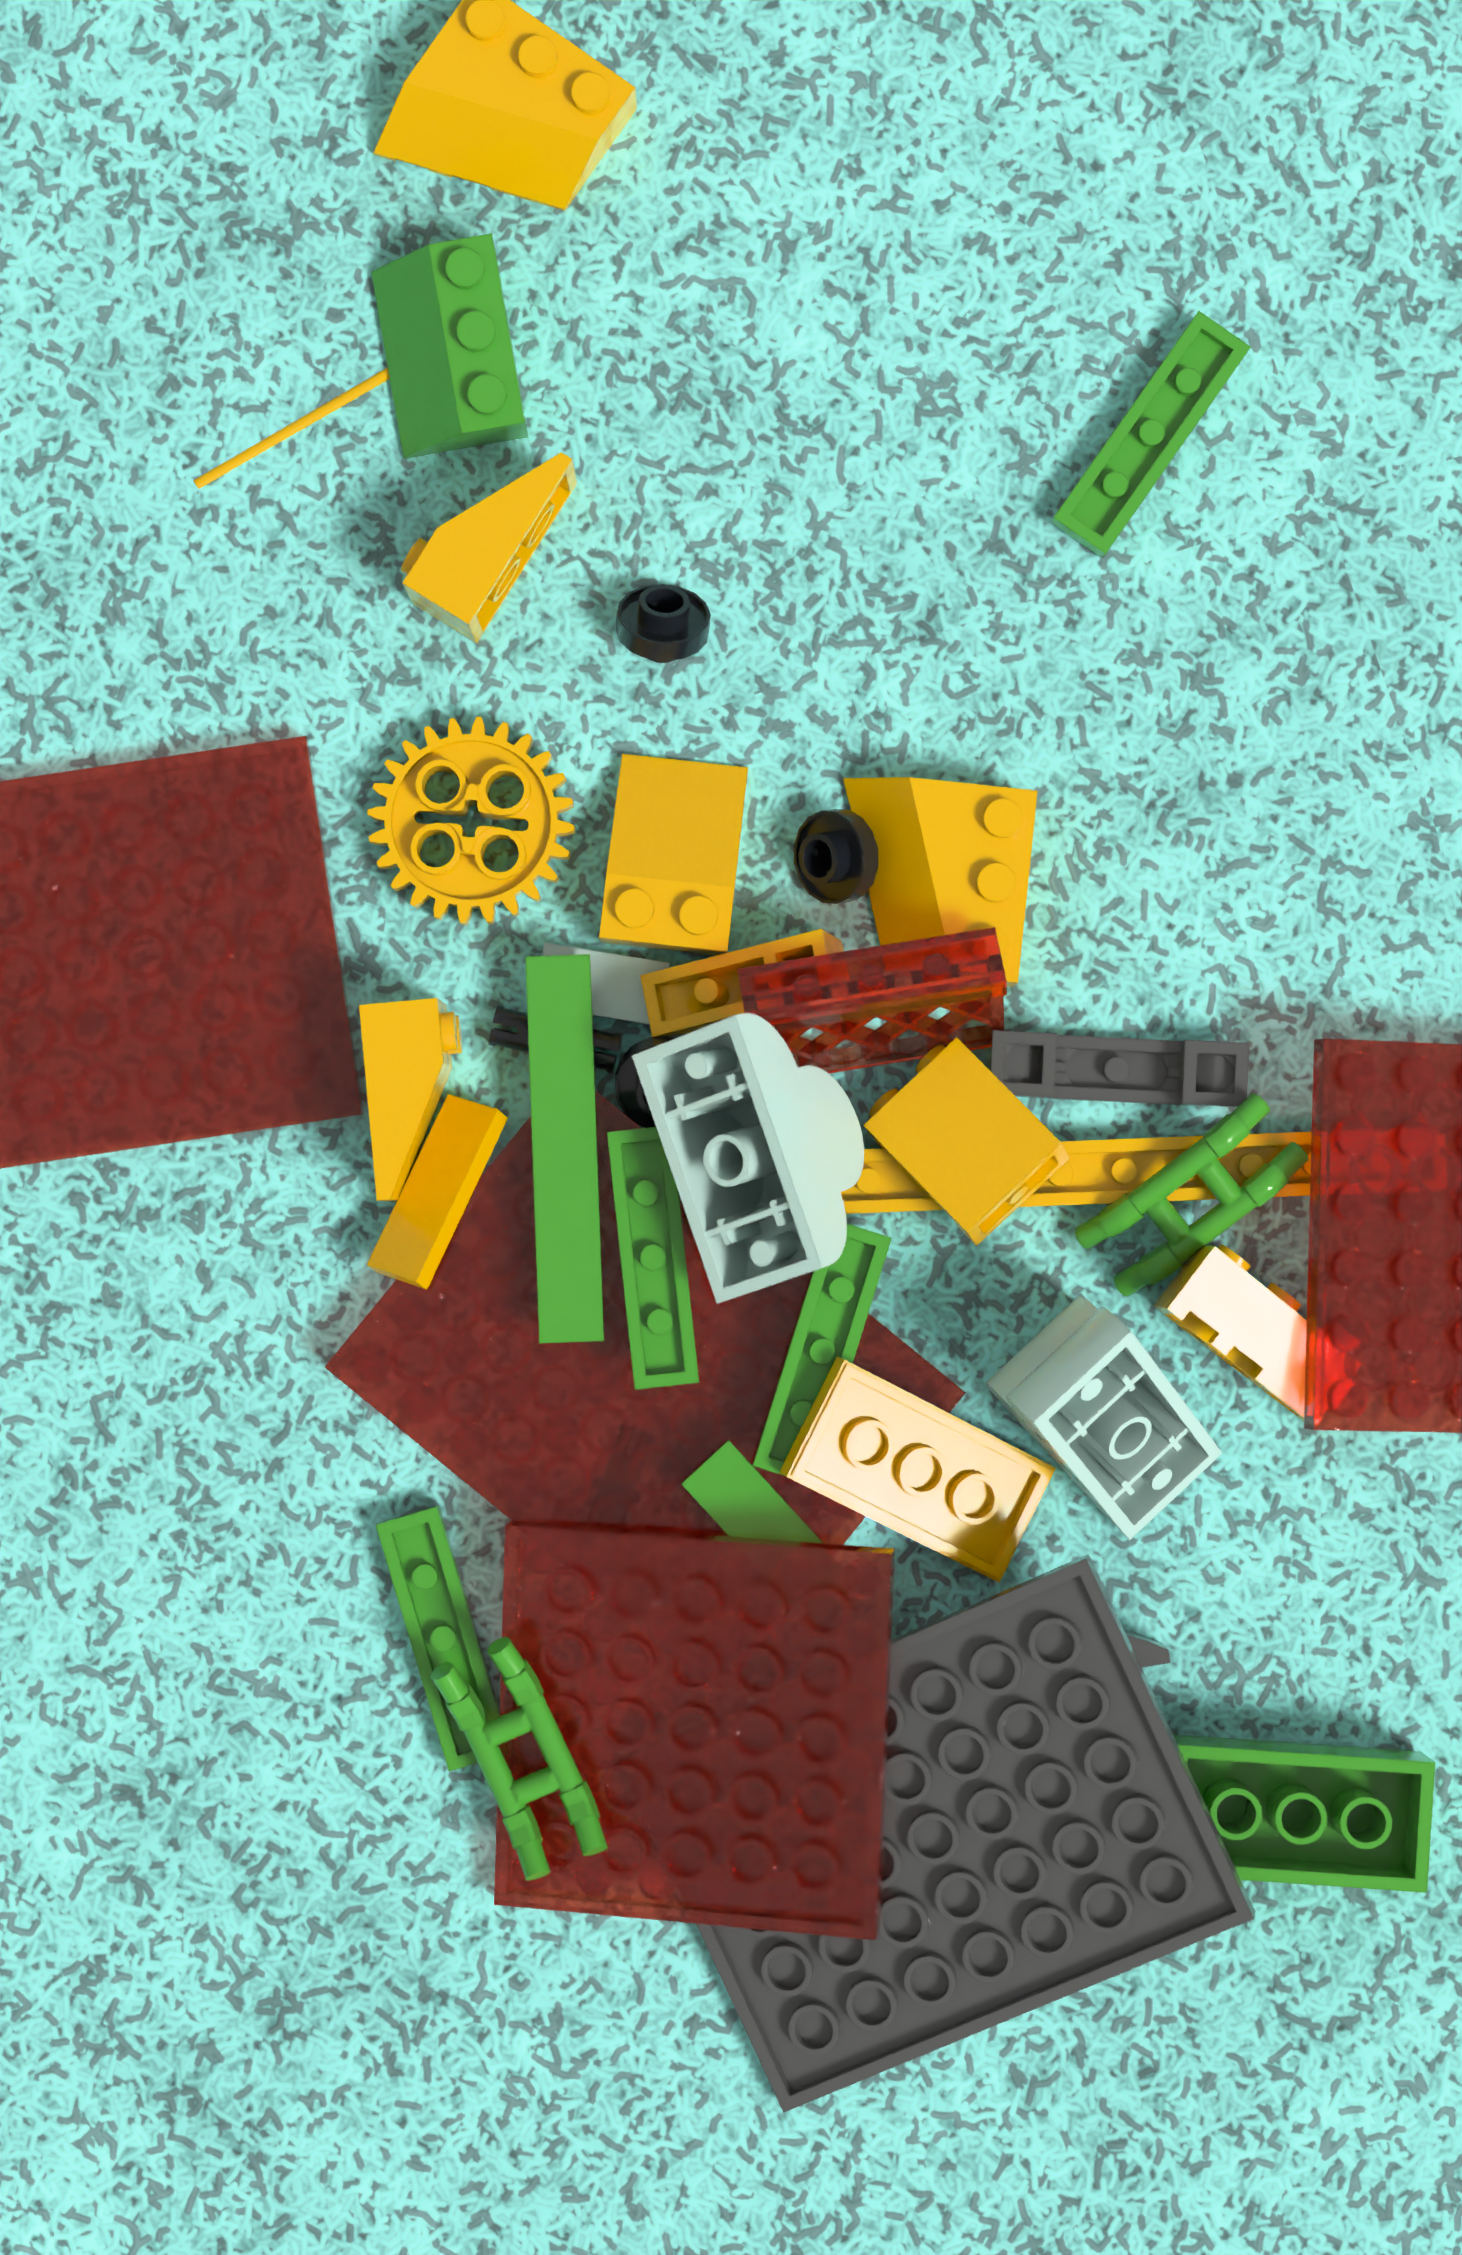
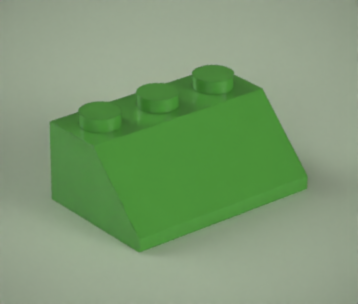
M492 233L428 244L371 271L404 459L527 438V425Z

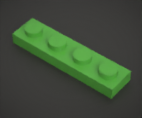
M1198 311L1057 511L1051 523L1101 558H1104L1248 353L1251 346Z
M650 1127L607 1132L635 1390L699 1383L679 1192L657 1128Z
M847 1224L846 1242L841 1256L833 1264L812 1272L752 1466L780 1474L779 1472L836 1357H840L853 1364L892 1239L891 1237Z
M439 1505L379 1522L376 1524V1528L450 1772L478 1762L464 1732L460 1731L454 1717L446 1707V1700L430 1677L432 1671L442 1663H453L464 1682L471 1686L488 1716L486 1718L487 1722L502 1716L441 1509ZM510 1741L499 1745L503 1755L511 1753Z

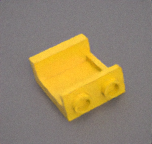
M956 1037L948 1046L938 1045L930 1050L918 1063L915 1070L917 1075L900 1091L894 1088L882 1095L870 1109L869 1116L871 1118L863 1126L873 1140L903 1167L954 1220L959 1229L978 1246L1070 1158L1063 1144Z

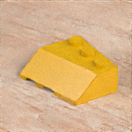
M462 0L403 83L373 154L393 161L400 160L424 167L428 171L447 177L454 176L491 187L492 190L565 211L636 111V87L511 0Z
M913 777L843 778L850 810L865 820L873 831L878 847V870L874 883L868 892L886 974L1006 987L1016 985L1019 977L1038 790Z

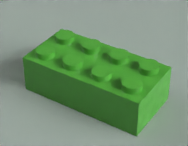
M1173 1734L1241 1880L1427 1893L1435 1762L1423 1752Z

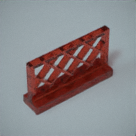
M995 927L737 969L744 1013H752L762 1017L778 1031L791 1053H793L797 1067L816 1066L830 1074L922 1059L934 1047L938 1045L946 1047L956 1037L970 1051L990 1048L992 1044V1031H1004V995H1007V980ZM939 1007L950 1010L939 1020L928 1016ZM875 1017L887 1021L876 1030L864 1026ZM971 1019L987 1024L964 1029L960 1028ZM810 1028L823 1031L813 1040L801 1037ZM908 1029L919 1033L915 1037L897 1038ZM845 1039L857 1043L853 1047L834 1048Z

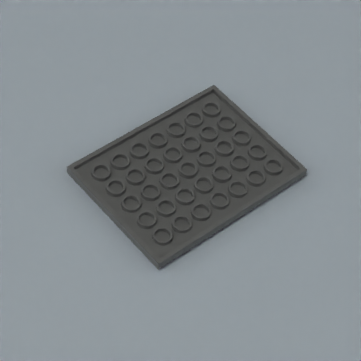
M1089 1554L625 1756L621 1761L783 2113L1255 1918V1909Z

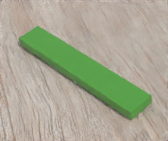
M590 954L525 956L539 1344L604 1341Z

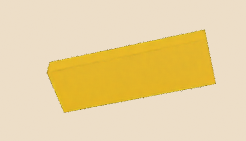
M450 1094L447 1095L368 1260L367 1266L379 1274L426 1290L428 1289L508 1117L496 1108Z

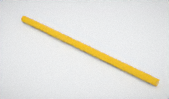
M388 367L194 480L196 486L200 489L389 380Z

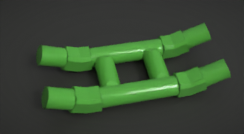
M1252 1093L1231 1114H1226L1215 1126L1204 1133V1137L1129 1194L1125 1193L1118 1200L1103 1208L1099 1214L1075 1228L1078 1242L1084 1248L1090 1249L1105 1239L1115 1237L1142 1219L1146 1213L1166 1237L1168 1242H1163L1157 1248L1142 1256L1138 1262L1114 1276L1116 1288L1123 1296L1128 1297L1147 1285H1154L1180 1268L1185 1260L1254 1208L1262 1206L1274 1197L1289 1182L1288 1179L1309 1160L1306 1152L1298 1144L1290 1142L1269 1163H1265L1252 1176L1246 1179L1240 1187L1217 1159L1219 1157L1222 1158L1233 1150L1250 1134L1249 1131L1270 1112L1269 1106L1260 1096ZM1197 1174L1220 1203L1191 1225H1188L1166 1197Z
M502 1637L495 1640L488 1647L487 1652L502 1674L503 1682L511 1692L516 1705L520 1706V1708L487 1722L486 1718L488 1716L471 1686L464 1682L453 1663L445 1662L437 1666L432 1671L430 1677L446 1700V1707L454 1717L460 1731H463L504 1817L502 1821L508 1831L512 1847L517 1851L525 1879L530 1881L546 1876L550 1873V1868L541 1844L543 1839L536 1818L530 1806L526 1805L529 1802L559 1790V1796L565 1807L570 1825L574 1827L583 1856L600 1853L606 1850L608 1846L598 1819L600 1815L593 1794L586 1780H583L544 1698V1690L528 1661L521 1657L510 1638ZM532 1731L548 1766L515 1780L499 1745Z

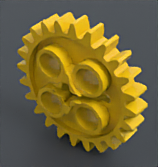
M476 717L470 734L462 733L455 718L449 719L448 737L440 739L430 726L424 728L426 747L420 750L407 740L402 742L404 751L409 758L405 765L388 759L385 761V766L395 777L393 784H373L372 788L387 801L386 806L368 809L367 815L370 818L383 822L385 825V829L368 836L369 842L373 845L388 846L390 849L376 863L381 870L399 867L400 872L391 883V887L396 892L412 884L416 887L410 901L414 908L418 909L429 898L434 899V917L437 920L441 921L450 907L453 906L457 907L458 918L462 925L467 926L473 909L479 908L487 923L494 924L495 906L502 903L515 917L519 915L516 897L521 893H524L537 903L541 900L539 891L534 884L539 877L553 883H557L559 880L554 870L548 865L550 859L569 860L570 852L556 842L557 837L575 834V826L558 818V814L572 809L574 802L572 798L554 797L553 792L564 785L566 778L563 773L544 775L543 772L553 759L549 751H546L531 759L528 754L532 747L533 738L528 733L521 737L514 745L509 743L510 727L506 722L501 723L493 737L486 735V728L482 717ZM445 771L455 774L459 778L460 787L454 799L447 803L439 804L427 798L426 785L434 774ZM501 777H514L523 784L524 792L521 800L511 808L503 809L493 805L489 801L491 785ZM476 805L483 818L494 820L521 819L526 820L529 826L525 831H513L493 826H478L475 831V837H466L464 829L459 824L417 823L415 816L419 812H431L444 816L463 817L467 815L469 806ZM442 834L450 837L455 847L452 859L442 867H431L424 864L421 859L423 843L433 835ZM505 839L512 841L517 845L519 852L516 864L505 872H495L488 869L484 864L486 848L496 840Z

